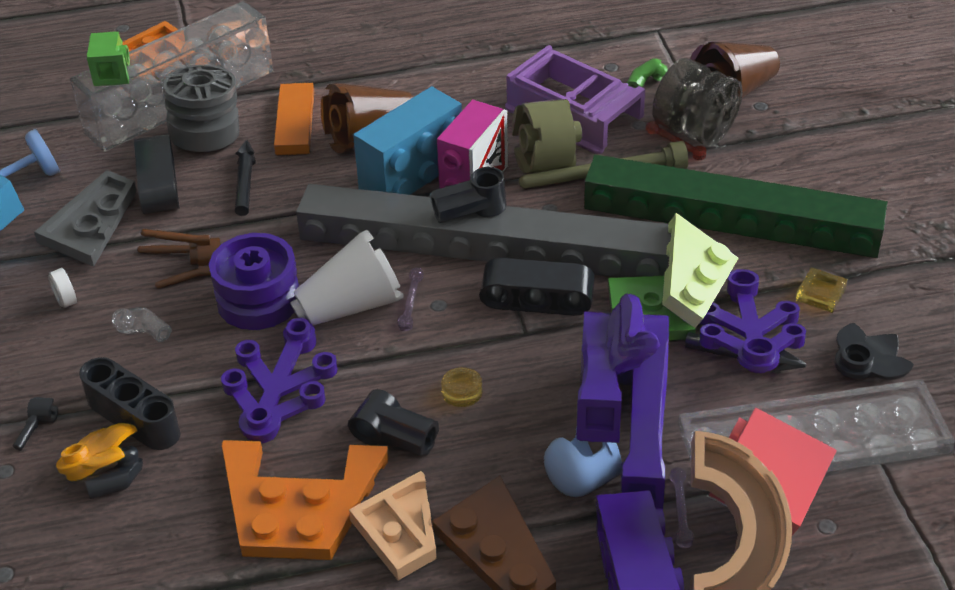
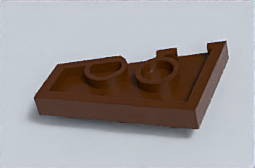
M500 475L432 521L434 534L492 590H556V580Z

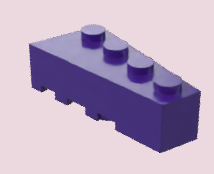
M639 491L596 495V531L605 579H608V590H684L681 568H673L675 556L672 538L664 537L665 517L663 509H655L651 492Z

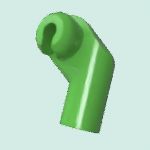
M652 58L632 71L627 81L628 86L633 88L643 87L650 76L655 81H661L662 77L664 78L667 74L668 68L661 63L662 60Z

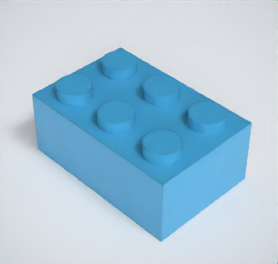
M431 86L354 133L359 189L410 195L438 177L437 138L462 112V103Z

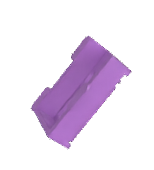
M550 45L506 75L507 103L505 104V109L508 112L514 113L517 105H522V103L567 99L570 103L573 120L579 121L582 127V139L580 142H576V145L595 154L604 152V148L607 147L608 124L624 112L639 120L644 117V88L640 86L636 88L630 87L628 83H622L621 80L552 50ZM551 78L574 90L567 92L566 96H562L540 84L546 79ZM578 94L590 99L584 105L573 101Z

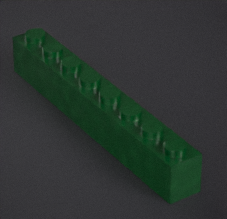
M594 155L585 179L584 209L664 223H669L677 213L700 229L878 258L888 201L601 155Z

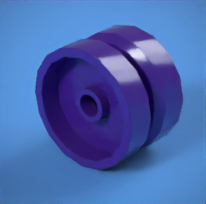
M249 233L236 236L222 243L212 253L209 269L219 315L228 324L240 329L261 330L274 327L286 321L295 312L290 302L296 299L293 292L299 287L296 276L297 268L293 249L284 239L267 233Z

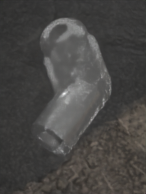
M145 307L120 308L113 313L111 319L113 326L123 334L148 333L158 342L167 340L172 332L170 325Z

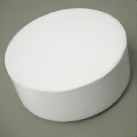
M60 268L49 272L48 280L59 305L66 308L76 304L77 298L65 270Z

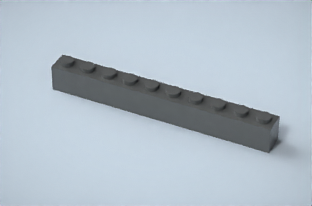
M309 183L296 211L300 240L347 245L359 233L368 230L374 238L369 241L372 248L485 262L494 258L575 263L589 267L594 272V275L610 277L664 276L665 271L669 267V256L666 255L668 243L671 241V233L668 232V224L512 206H506V209L501 214L493 217H483L477 213H472L438 223L430 197Z

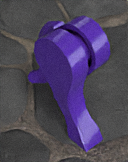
M626 293L620 298V302L611 313L584 311L576 439L589 442L619 443L622 392L618 384L631 385L632 410L629 454L621 464L620 493L650 491L655 509H663L665 464L662 458V433L667 389L669 317L666 315H644L640 299L635 295Z

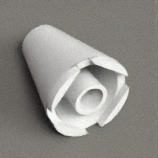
M368 230L359 233L293 292L296 299L290 302L298 318H304L314 326L394 303L404 298L403 293L397 290L400 288V284L381 248L373 250L369 241L374 238Z

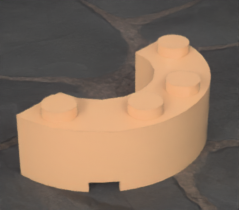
M695 431L691 441V487L709 491L725 502L734 516L738 536L735 551L730 560L713 572L693 575L690 580V590H771L785 568L792 542L791 513L786 495L772 470L769 471L753 455V451L725 436Z

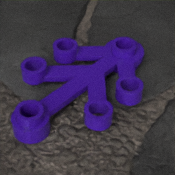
M734 270L728 275L727 293L730 295L731 300L738 304L740 318L721 309L718 304L713 302L705 317L699 323L703 325L700 328L699 343L707 349L724 347L737 354V360L740 365L750 372L765 373L778 366L779 353L785 348L798 349L804 346L806 329L802 325L796 324L799 319L800 307L792 301H781L776 304L775 309L758 319L753 297L758 294L759 276L750 270ZM780 324L784 325L781 333L773 338L763 337ZM720 325L745 337V341L726 333Z
M295 318L287 323L283 331L285 346L273 373L269 371L262 361L259 344L256 341L244 340L236 345L237 362L248 369L264 392L259 404L247 390L248 385L244 371L236 368L229 369L221 376L224 393L232 396L243 412L239 418V427L241 433L249 441L267 443L278 434L281 421L307 409H317L325 403L324 386L317 381L320 379H330L337 374V360L334 354L330 352L318 353L312 359V366L291 375L299 355L310 352L316 346L315 328L304 318ZM299 389L300 396L278 405L282 396Z

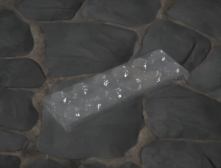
M923 379L679 414L678 427L690 461L691 441L695 431L710 432L729 438L739 417L747 421L755 407L836 449V454L827 472L950 454L953 452L955 440Z

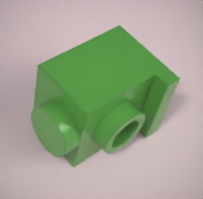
M119 31L91 33L87 61L93 86L129 84L126 67L130 65L129 49L127 45H123Z

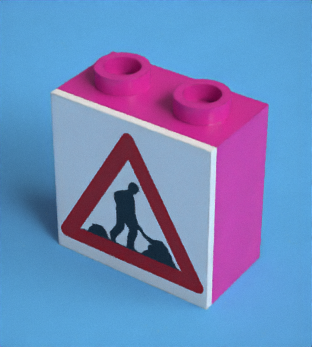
M472 99L437 138L440 189L469 181L471 174L481 167H495L502 172L508 167L507 110Z

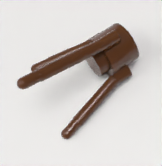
M141 230L140 234L144 237L187 242L189 245L139 246L137 248L139 253H190L191 265H198L199 267L157 281L155 288L160 289L199 276H211L209 262L212 253L221 245L220 238H210V234L191 235L161 230Z

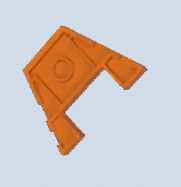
M223 440L222 449L242 557L332 560L353 524L350 521L349 509L360 504L364 497L369 496L375 485L374 479L376 475L388 463V446L349 445L344 479L333 480L258 477L263 454L261 442Z

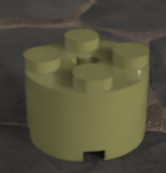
M567 99L526 102L522 103V105H517L512 119V136H519L520 147H515L514 153L521 171L524 173H536L576 166V142H580L582 139V127L579 121L573 120L569 101Z

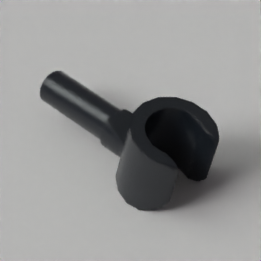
M35 397L30 399L27 406L28 420L12 445L16 450L22 451L34 430L37 429L39 422L54 423L56 421L58 407L52 406L53 398Z

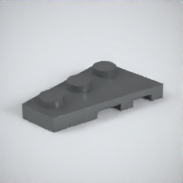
M106 170L34 232L37 243L94 267L137 192L135 181Z

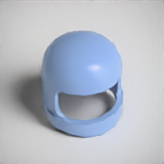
M576 436L571 442L563 437L556 438L545 451L544 466L552 484L563 494L570 497L585 496L621 474L622 460L617 443L602 442L601 450L593 454L588 441H579L576 439Z

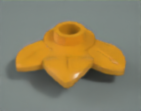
M118 423L89 433L78 443L67 447L61 452V458L56 463L58 472L65 474L69 481H77L91 475L99 468L124 458L125 455L118 446L131 434L137 432L136 427L131 424Z

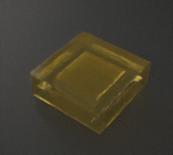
M811 267L797 291L796 301L833 313L846 290L848 279Z

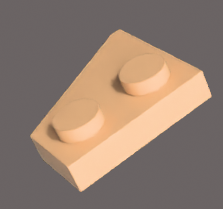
M422 471L349 509L350 521L398 581L437 559L425 474Z

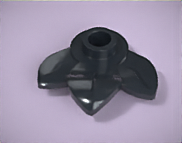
M855 323L846 325L837 334L836 342L839 350L835 355L834 364L836 369L846 377L864 379L874 376L885 380H893L904 377L913 369L914 364L911 361L897 356L899 341L896 334L866 336L864 331Z

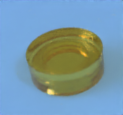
M458 367L451 369L444 374L441 380L442 396L450 405L456 407L471 406L478 402L482 396V378L477 371L471 368Z

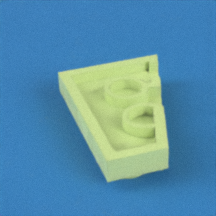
M676 213L668 224L671 241L668 243L666 255L669 256V267L664 275L662 305L696 328L705 317L737 262L738 257L732 254L725 245L714 241Z

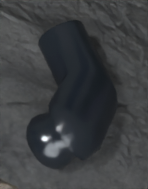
M126 446L120 448L125 457L117 461L118 464L111 472L85 478L90 499L123 491L132 484L143 467V459L139 458V452L136 447Z

